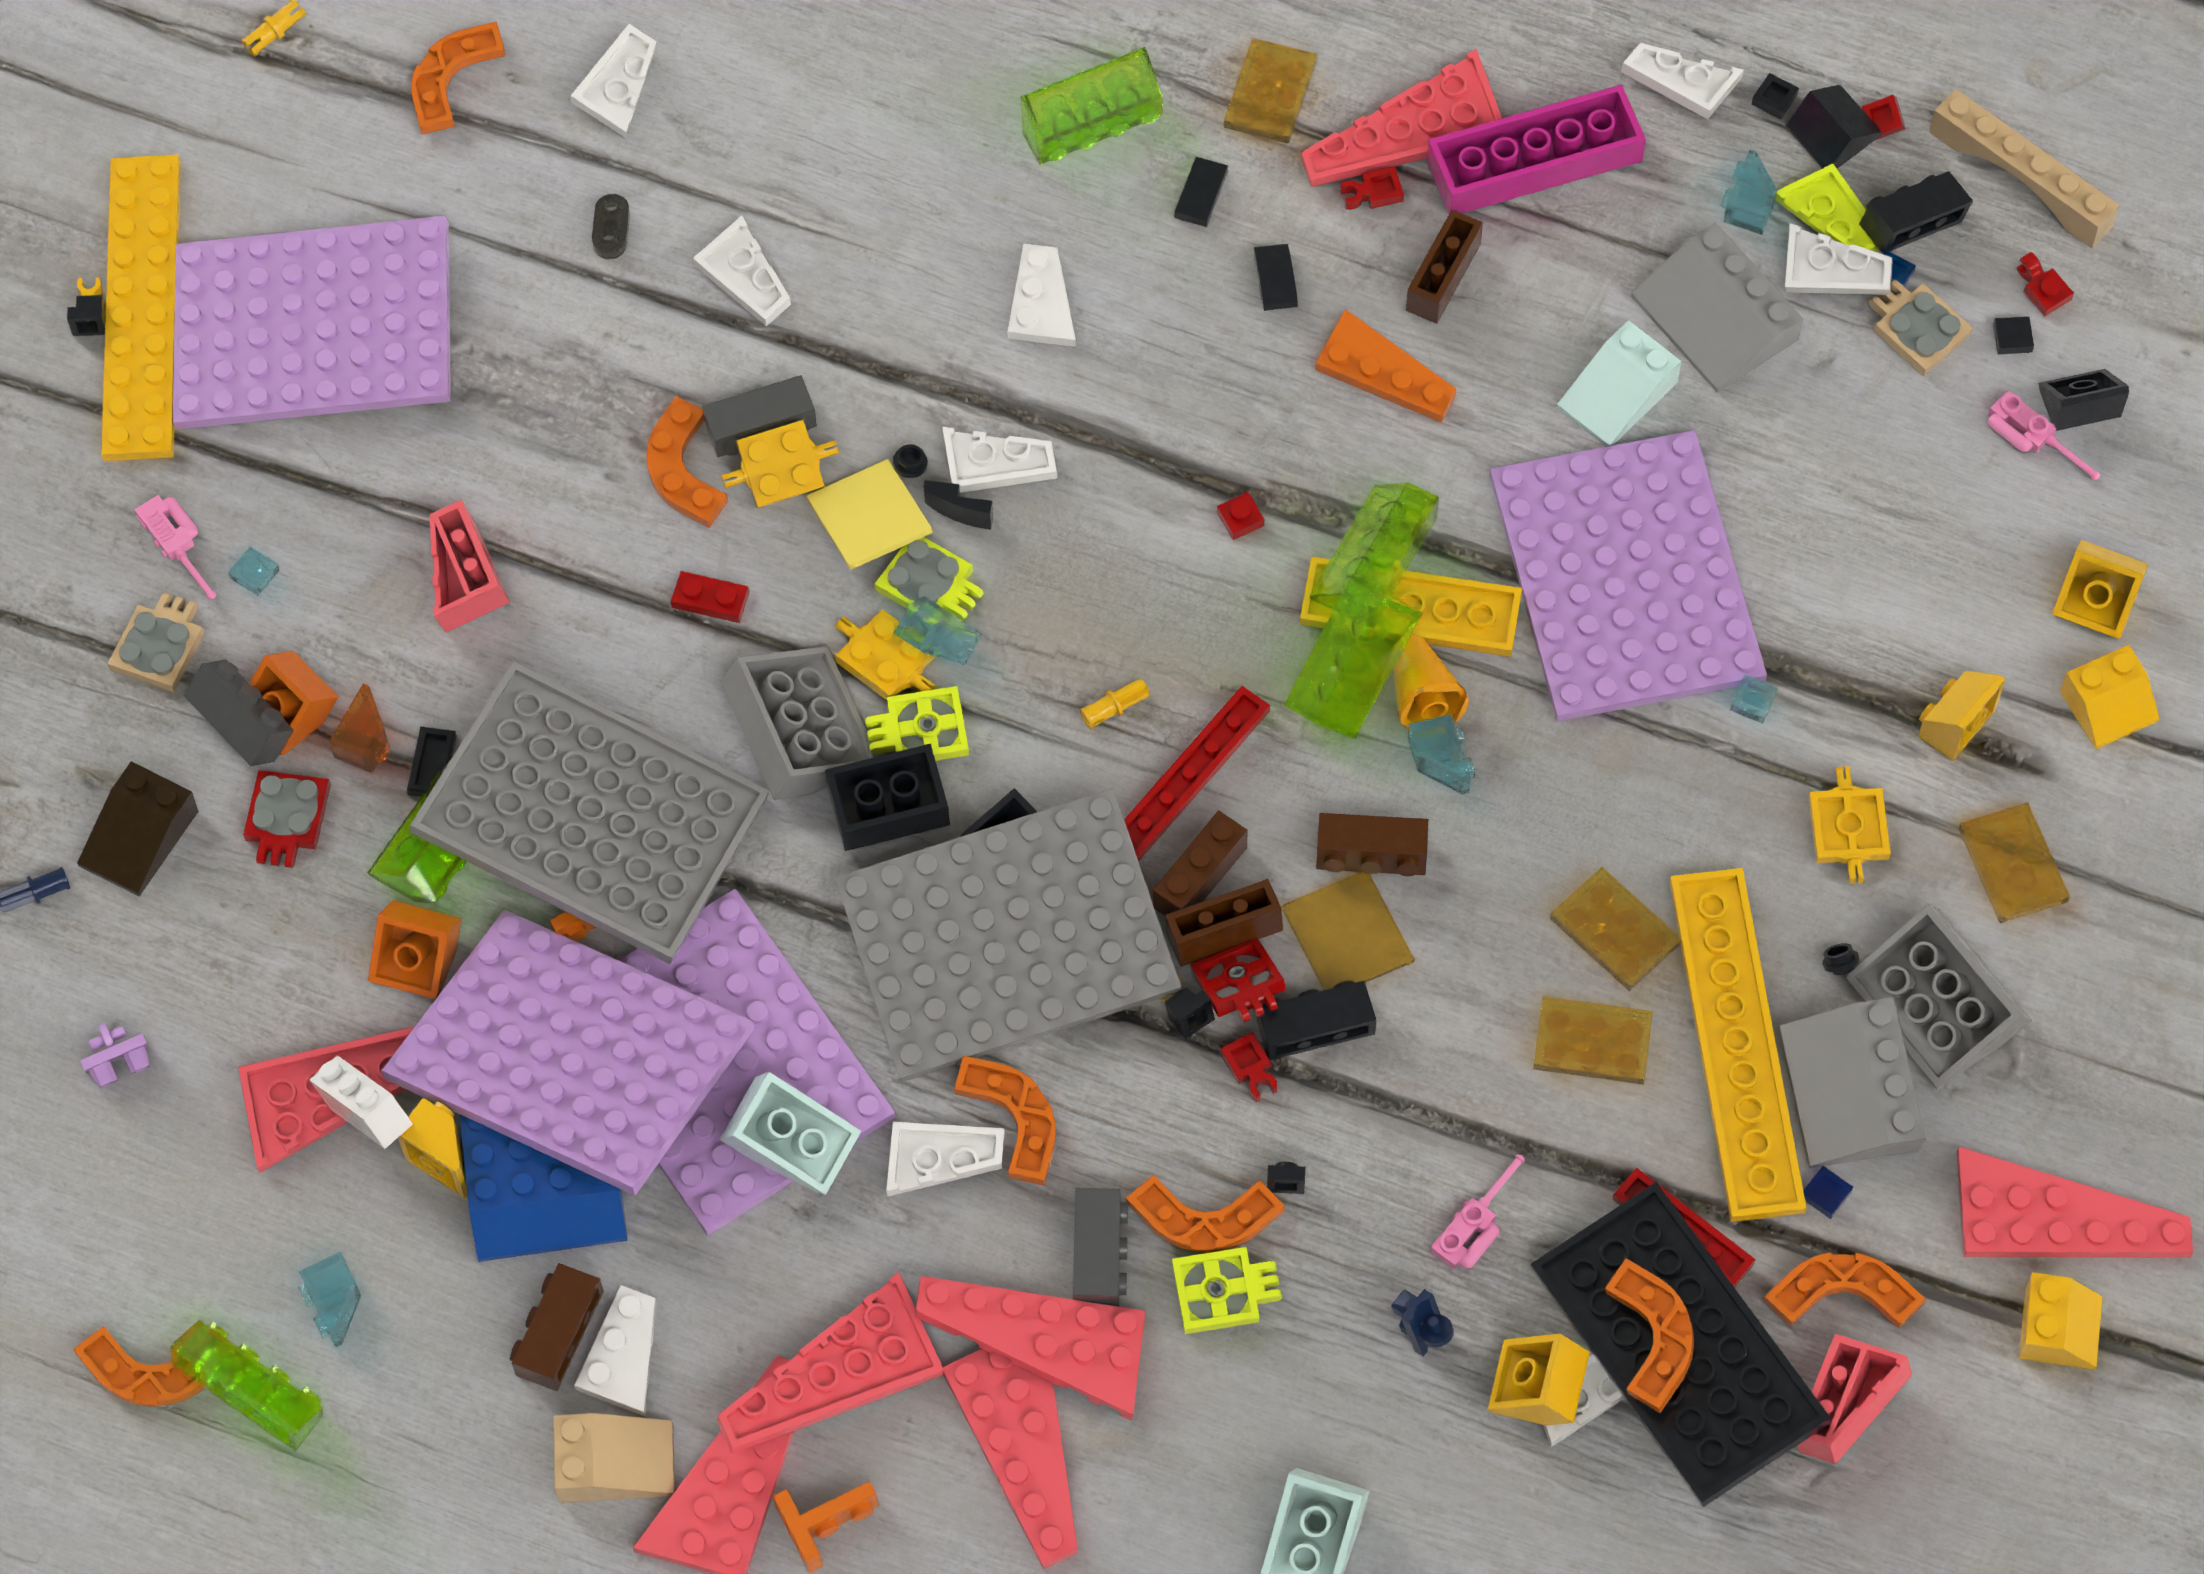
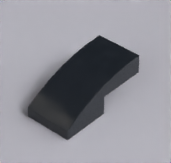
M1288 244L1254 247V259L1259 278V291L1263 310L1298 307Z
M924 480L925 503L932 509L954 521L991 530L993 522L991 500L960 497L959 484Z

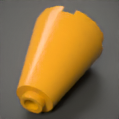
M1406 634L1398 638L1391 648L1398 717L1402 726H1406L1407 730L1412 734L1426 735L1444 730L1443 724L1452 718L1456 723L1468 709L1469 699L1465 689L1423 637Z

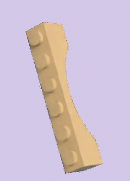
M1955 89L1935 109L1929 133L1956 152L1968 153L1984 158L2014 175L2048 206L2066 231L2091 249L2113 227L2120 206L2118 203L1959 90Z

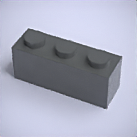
M802 375L702 406L704 422L717 458L724 455L732 456L739 454L736 440L800 420H804L807 431L810 428L817 427L815 409Z
M227 660L202 663L184 694V697L250 766L275 762L293 732V729L284 720L282 714L273 709L261 696L260 691L250 685L238 672L237 667Z
M1075 1188L1073 1300L1119 1307V1295H1127V1273H1120V1260H1127L1128 1238L1120 1237L1121 1224H1128V1202H1121V1189Z

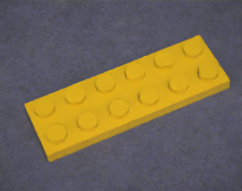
M1311 556L1300 615V625L1396 640L1406 634L1419 635L1429 645L1512 657L1522 588Z

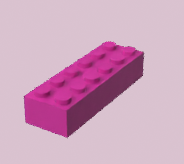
M1621 84L1429 139L1427 164L1448 214L1451 210L1465 213L1642 162L1646 138Z

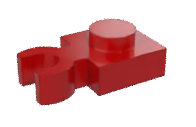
M1395 166L1363 173L1362 183L1348 180L1340 185L1341 195L1347 193L1355 195L1354 197L1345 198V208L1347 210L1356 209L1362 202L1366 201L1369 202L1370 209L1404 202V192Z
M1253 1032L1220 1049V1054L1236 1082L1239 1084L1248 1079L1249 1095L1256 1103L1260 1101V1093L1257 1090L1259 1085L1265 1084L1269 1086L1273 1094L1277 1093L1275 1077L1264 1072L1271 1068V1062Z

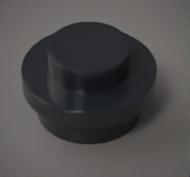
M908 444L896 451L893 456L892 465L899 475L906 478H916L926 471L928 459L920 447Z
M1842 943L1833 945L1824 951L1822 964L1825 971L1833 972L1834 975H1844L1854 969L1860 958L1858 952L1853 950L1852 945Z

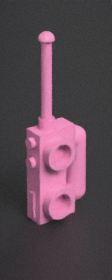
M2007 391L1990 407L1988 413L1990 416L1988 419L1989 427L2019 451L2028 452L2032 449L2037 453L2045 444H2048L2090 475L2092 480L2099 479V471L2093 470L2057 441L2058 439L2054 436L2056 432L2054 424L2049 423L2047 418L2032 410L2022 402L2019 396Z
M159 495L136 508V518L154 538L155 541L153 543L155 546H160L164 558L167 556L170 561L175 558L181 561L206 593V598L209 600L214 599L216 592L211 590L186 557L187 554L185 552L194 547L192 539L197 536L198 528L177 500L173 497H167L162 501ZM171 516L179 528L175 529L167 517Z
M1518 1154L1515 1156V1160L1484 1198L1481 1197L1479 1201L1471 1198L1469 1202L1466 1200L1463 1203L1462 1211L1454 1214L1452 1223L1432 1244L1431 1253L1454 1270L1459 1265L1466 1269H1470L1475 1265L1500 1233L1499 1226L1494 1223L1496 1214L1487 1209L1490 1205L1489 1202L1520 1164H1524L1525 1158L1522 1155ZM1476 1232H1479L1480 1235L1475 1239L1471 1246L1468 1249H1466L1464 1246L1469 1242V1240L1473 1237V1235Z

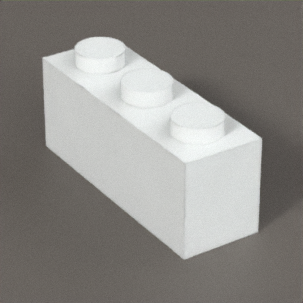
M338 1055L325 1063L319 1069V1072L309 1079L333 1112L384 1149L413 1125L390 1092Z

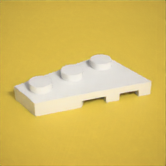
M628 24L572 93L570 102L626 138L656 50L657 41L631 24Z
M1639 43L1623 62L1621 72L1708 120L1742 79L1744 70L1732 67L1731 71L1713 67L1714 62L1702 59L1701 63L1683 59L1678 52Z
M893 1122L886 1190L887 1197L1002 1169L1005 1129Z
M1594 1355L1589 1356L1574 1423L1543 1425L1550 1447H1553L1625 1399Z

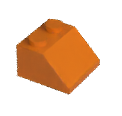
M293 650L265 655L249 683L260 691L261 696L273 709L282 714L284 720L293 729L279 756L288 753L325 722L339 697Z
M392 900L378 914L368 981L436 1000L442 991L457 951L462 918Z

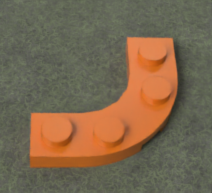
M497 21L463 29L443 37L428 49L429 53L422 60L421 64L416 65L412 76L411 93L422 135L455 127L447 98V87L452 77L459 70L475 63L506 56Z
M675 396L656 423L649 437L646 451L648 472L656 492L670 507L710 528L728 503V496L698 480L687 471L683 463V454L688 443L703 424L704 416L701 408Z
M963 1055L954 1087L955 1095L991 1102L1003 1107L1014 1118L1018 1134L1008 1177L1045 1186L1056 1144L1055 1118L1052 1107L1046 1097L1040 1091L1038 1085L1021 1071L1004 1064Z
M1152 1175L1126 1197L1128 1206L1157 1236L1173 1246L1199 1253L1230 1250L1241 1246L1258 1235L1285 1212V1205L1261 1180L1255 1183L1232 1204L1218 1211L1202 1212L1190 1209L1180 1202L1155 1175Z
M1832 1252L1814 1256L1799 1264L1765 1295L1763 1300L1771 1310L1792 1327L1811 1307L1826 1296L1843 1292L1854 1294L1871 1303L1899 1329L1925 1304L1926 1298L1901 1275L1882 1261L1860 1253H1855V1255H1832Z
M1625 1258L1605 1287L1606 1294L1639 1313L1649 1322L1653 1331L1652 1349L1648 1358L1627 1387V1393L1661 1413L1683 1381L1690 1367L1694 1349L1692 1324L1683 1301L1666 1282Z
M104 1326L73 1349L94 1378L110 1394L125 1402L147 1407L167 1406L187 1400L204 1390L234 1367L233 1361L211 1334H208L178 1358L159 1365H147L136 1362L125 1353Z

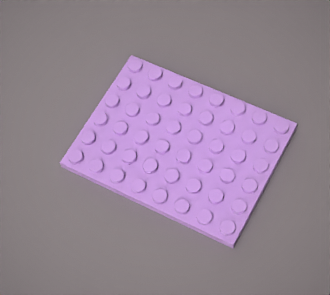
M446 216L176 244L173 424L176 430L451 402L449 222Z
M1695 430L1490 469V479L1520 588H1522L1524 604L1557 722L1766 681L1767 673Z
M736 889L703 908L671 965L639 948L618 960L753 1021L754 1030L658 1163L707 1236L794 1182L750 1160L719 1140L755 1076L771 1072L861 1130L856 1142L896 1118L892 1107Z
M504 909L382 1069L383 1078L432 1102H441L450 1110L635 1196L751 1035L754 1025L750 1019L563 935H557L552 930Z

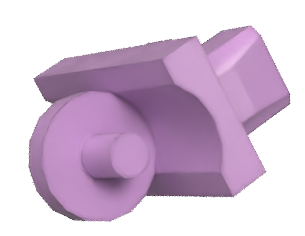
M105 1022L98 1025L102 1035L88 1041L92 1050L105 1045L108 1048L80 1060L86 1073L90 1072L100 1088L118 1081L111 1062L120 1058H125L132 1074L150 1067L148 1053L145 1047H148L143 1033L115 1045L114 1041L127 1036L123 1026L109 1031Z

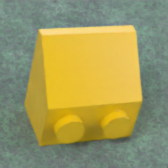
M2081 540L2075 551L2052 615L2120 639L2149 564Z
M2130 645L2090 661L2065 674L2060 693L2095 749H2099L2148 727L2160 719L2148 674Z
M1966 670L1957 681L1951 678L1940 693V696H1942L1941 700L1936 705L1930 703L1922 712L1919 718L1922 725L1918 736L1954 761L1996 711L2006 679L1998 674Z
M423 1098L408 1116L413 1125L398 1137L405 1159L465 1199L468 1194L463 1145L458 1133L459 1128L453 1118L454 1113L441 1102L437 1101L435 1104H432Z
M2032 1272L2025 1288L2019 1359L2095 1370L2097 1366L2103 1296L2072 1278Z
M1561 1333L1504 1339L1487 1410L1495 1414L1545 1426L1574 1423L1590 1352Z

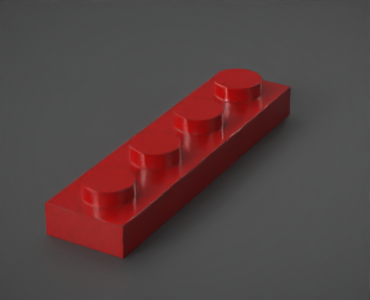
M1636 1168L1613 1194L1612 1200L1621 1205L1654 1184L1655 1181ZM1660 1186L1735 1288L1754 1266L1756 1259Z

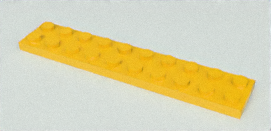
M179 154L111 158L101 446V456L104 462L174 458L176 244H179L181 160Z
M1743 868L1670 876V889L1730 1221L1737 1222L1805 1214L1807 1207Z

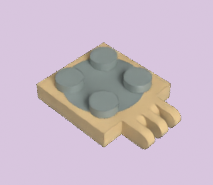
M1892 280L1890 295H1878L1879 297L1874 296L1869 300L1870 307L1882 317L1875 324L1873 331L1922 376H1925L1965 341L1973 331V328L1924 283L1910 293L1897 280Z
M164 592L154 610L137 605L107 663L109 669L175 692L204 635L202 626L191 623L197 612L198 603L189 601L182 612L185 598L177 596L171 607H169L173 596L170 593Z

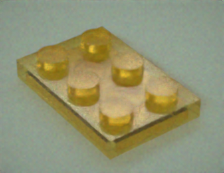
M1252 38L1224 118V128L1289 144L1317 63V54Z
M2028 802L1960 823V834L1999 923L2068 903L2070 895Z
M1603 867L1596 871L1553 910L1550 915V919L1628 991L1632 990L1681 944V938Z
M1542 996L1533 1069L1644 1085L1653 1011Z

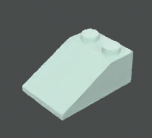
M1628 320L1604 343L1558 402L1557 408L1606 447L1613 446L1678 383L1681 360Z
M771 1072L755 1076L719 1140L750 1160L817 1193L826 1195L859 1137L861 1130Z
M1299 1468L1291 1471L1288 1474L1261 1574H1344L1360 1528L1370 1491Z

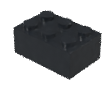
M931 744L825 769L827 788L844 851L950 826L949 808Z

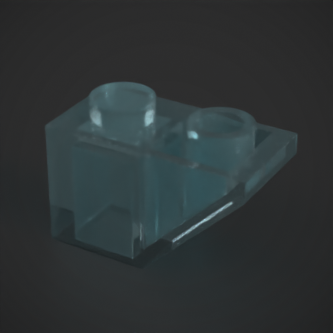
M1749 150L1745 162L1739 160L1732 177V180L1736 181L1733 189L1727 187L1721 202V207L1726 208L1723 222L1762 235L1774 208L1777 189L1757 152Z
M922 596L909 605L894 631V634L923 653L963 665L966 664L983 635L926 596Z
M1451 714L1409 724L1408 742L1417 771L1460 794L1469 793L1471 779L1475 778V770L1471 758L1464 757L1462 747H1465L1461 726L1455 727Z
M338 1252L299 1271L304 1284L298 1287L306 1306L315 1305L319 1316L313 1318L322 1338L330 1336L335 1348L343 1344L361 1298L356 1282L341 1252Z

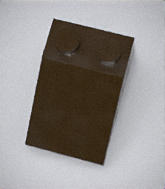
M131 761L112 787L77 862L78 866L140 897L199 812L192 791Z

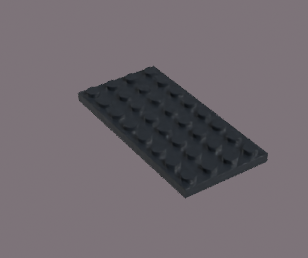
M1657 1182L1531 1263V1268L1702 1507H1705L1831 1423L1828 1413ZM1625 1258L1666 1282L1683 1301L1692 1324L1694 1349L1690 1367L1683 1381L1661 1413L1627 1393V1387L1648 1358L1652 1349L1653 1331L1649 1322L1639 1313L1606 1294L1605 1287Z

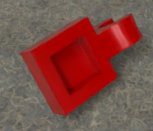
M2032 252L2020 258L2022 264L2016 269L2028 282L2023 292L2044 317L2072 300L2074 292L2053 268L2044 273L2039 259Z

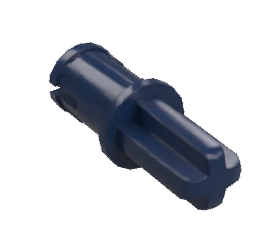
M63 867L33 879L28 876L26 877L27 881L1 890L0 910L7 912L34 901L36 904H39L42 898L65 889H71Z

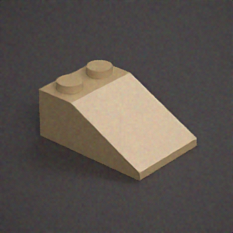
M598 1413L554 1415V1479L559 1503L672 1496L675 1492L672 1420Z

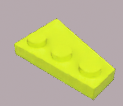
M1834 164L1774 192L1773 199L1816 232L1830 236L1831 240L1849 246L1854 244L1874 252L1880 251L1859 225L1866 211L1864 206Z

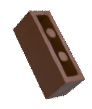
M1455 210L1450 211L1407 289V312L1438 324L1481 245L1483 222Z
M1218 810L1154 887V909L1165 916L1204 902L1247 849L1248 830Z
M1319 813L1316 869L1330 872L1355 871L1366 874L1390 873L1402 876H1425L1429 819Z
M1269 879L1165 915L1168 939L1180 967L1210 957L1256 937L1261 939L1283 931L1281 906Z
M558 1263L553 1274H547L541 1289L543 1297L538 1307L533 1306L526 1319L525 1326L528 1329L523 1340L518 1339L515 1342L510 1354V1361H512L516 1376L558 1391L604 1292L600 1278Z

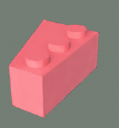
M462 499L429 514L431 555L434 563V575H432V583L435 588L434 617L447 633L510 603L474 517Z
M1835 1334L1811 1391L1830 1416L1831 1423L1798 1444L1799 1453L1836 1464L1910 1379L1912 1372L1908 1357Z

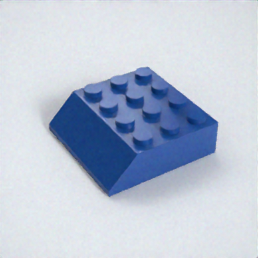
M460 1115L469 1213L478 1262L628 1241L621 1189Z

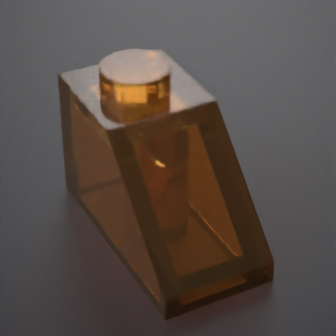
M363 683L331 737L329 744L334 758L373 773L377 764H382L387 758L390 745L370 686Z

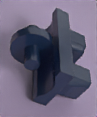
M1424 1289L1417 1297L1409 1291L1403 1290L1391 1305L1393 1312L1401 1317L1399 1324L1401 1332L1409 1336L1416 1353L1424 1357L1428 1352V1346L1441 1347L1451 1341L1454 1335V1328L1451 1321L1446 1316L1440 1314L1432 1293Z

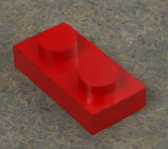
M680 571L670 602L671 607L740 623L750 592L749 586Z

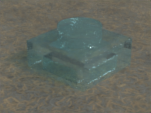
M250 546L228 573L230 579L258 596L280 569L276 562Z
M1744 675L1731 703L1730 711L1763 724L1777 695L1778 688Z

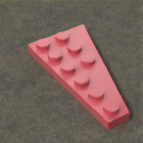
M1477 49L1466 54V58L1454 66L1451 63L1441 69L1440 74L1427 82L1422 80L1380 105L1379 110L1368 117L1363 115L1354 121V125L1341 133H1333L1301 152V161L1310 186L1315 187L1359 176L1363 173L1427 159L1429 139L1502 119Z
M414 1027L238 1067L259 1173L348 1123L329 1108L309 1080L319 1072V1069L325 1063L331 1061L337 1055L390 1092L393 1097L405 1091V1088L385 1080L382 1069Z
M1958 1146L1956 1153L1964 1257L2191 1258L2193 1254L2189 1216Z
M899 1272L891 1277L888 1283L877 1292H872L862 1301V1304L848 1315H843L800 1349L799 1353L790 1361L776 1368L772 1375L756 1388L752 1387L718 1414L717 1422L731 1454L943 1375L944 1369L921 1319L915 1317L916 1308Z
M926 1276L920 1277L915 1317L954 1336L961 1335L978 1343L979 1348L991 1354L993 1351L1011 1359L1010 1363L1062 1388L1069 1387L1088 1396L1087 1400L1099 1406L1101 1403L1119 1411L1120 1416L1132 1421L1145 1311Z
M980 1349L944 1366L943 1376L1042 1568L1045 1569L1078 1553L1054 1385L1052 1382L1010 1363L1011 1359L993 1351L991 1354Z
M776 1356L754 1388L771 1376L776 1368L783 1363L786 1364L790 1359ZM720 1431L634 1545V1552L710 1574H747L794 1431L731 1454L723 1433Z

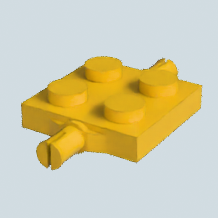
M800 420L736 440L741 457V469L721 474L722 481L736 478L724 482L725 489L745 483L753 494L756 507L760 508L824 488L825 485L819 470L820 459L839 454V450L836 447L824 451L825 449L837 446L835 439L815 446L809 438L804 420Z
M883 609L868 624L860 628L845 616L841 617V620L839 619L836 623L835 628L849 637L850 640L836 654L835 662L885 700H887V697L897 696L901 691L911 686H914L921 692L937 688L936 684L922 675L924 668L936 657V649Z
M1840 766L1835 769L1838 787L1829 791L1810 792L1808 798L1816 864L1838 862L1847 864L1849 883L1855 884L1857 879V884H1861L1865 881L1862 863L1866 861L1889 860L1891 855L1883 788L1863 789L1852 786L1850 767L1845 766L1843 771V767Z

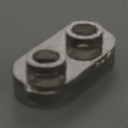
M607 194L601 197L595 205L592 244L595 253L603 259H616L627 248L630 209L627 200L621 195ZM610 207H617L615 210L612 211L607 210ZM608 235H609V236H614V237H613L612 239H610V240H605V239H604V237H606V236H608Z

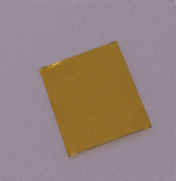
M1364 872L1356 873L1281 905V909L1323 990L1332 989L1336 984L1348 980L1355 983L1360 981L1367 983L1406 965H1410L1415 961L1370 874Z

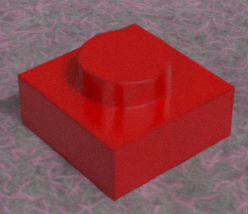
M1894 94L1861 106L1862 110L1882 131V135L1878 139L1906 129L1897 97Z
M1248 492L1217 506V514L1233 540L1264 526V518Z

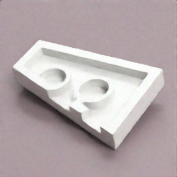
M742 216L693 258L696 268L765 326L769 325L791 305L789 295L772 266L768 264L762 254L761 247L751 235L747 223Z
M1790 223L1785 290L1786 292L1890 295L1892 257L1854 244L1849 246L1831 240L1830 236L1821 233L1816 235Z
M1023 243L1007 331L1008 339L1076 347V338L1057 247Z
M942 427L951 483L960 485V493L1057 479L1051 441L1016 436L998 438L987 436L986 432L973 431V434L955 432V428Z
M620 1285L574 1385L576 1391L644 1417L646 1416L650 1355L653 1345L657 1305L654 1297Z

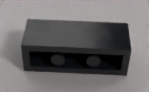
M1948 171L1938 176L1930 175L1920 183L1910 187L1908 185L1902 186L1893 194L1885 197L1877 196L1866 205V211L1859 225L1881 253L1885 254L1961 223L1973 200L1951 172Z
M1351 980L1340 982L1332 989L1323 991L1317 989L1307 990L1300 993L1298 997L1287 1000L1275 998L1278 1009L1270 1011L1264 1003L1262 1005L1264 1015L1257 1017V1024L1269 1060L1375 1035L1377 1021L1365 981L1355 983Z

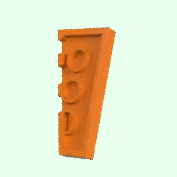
M1346 309L1315 363V370L1440 423H1442L1456 396L1457 389Z

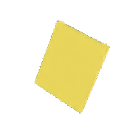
M889 459L806 495L807 501L850 570L933 533L932 527L894 470Z

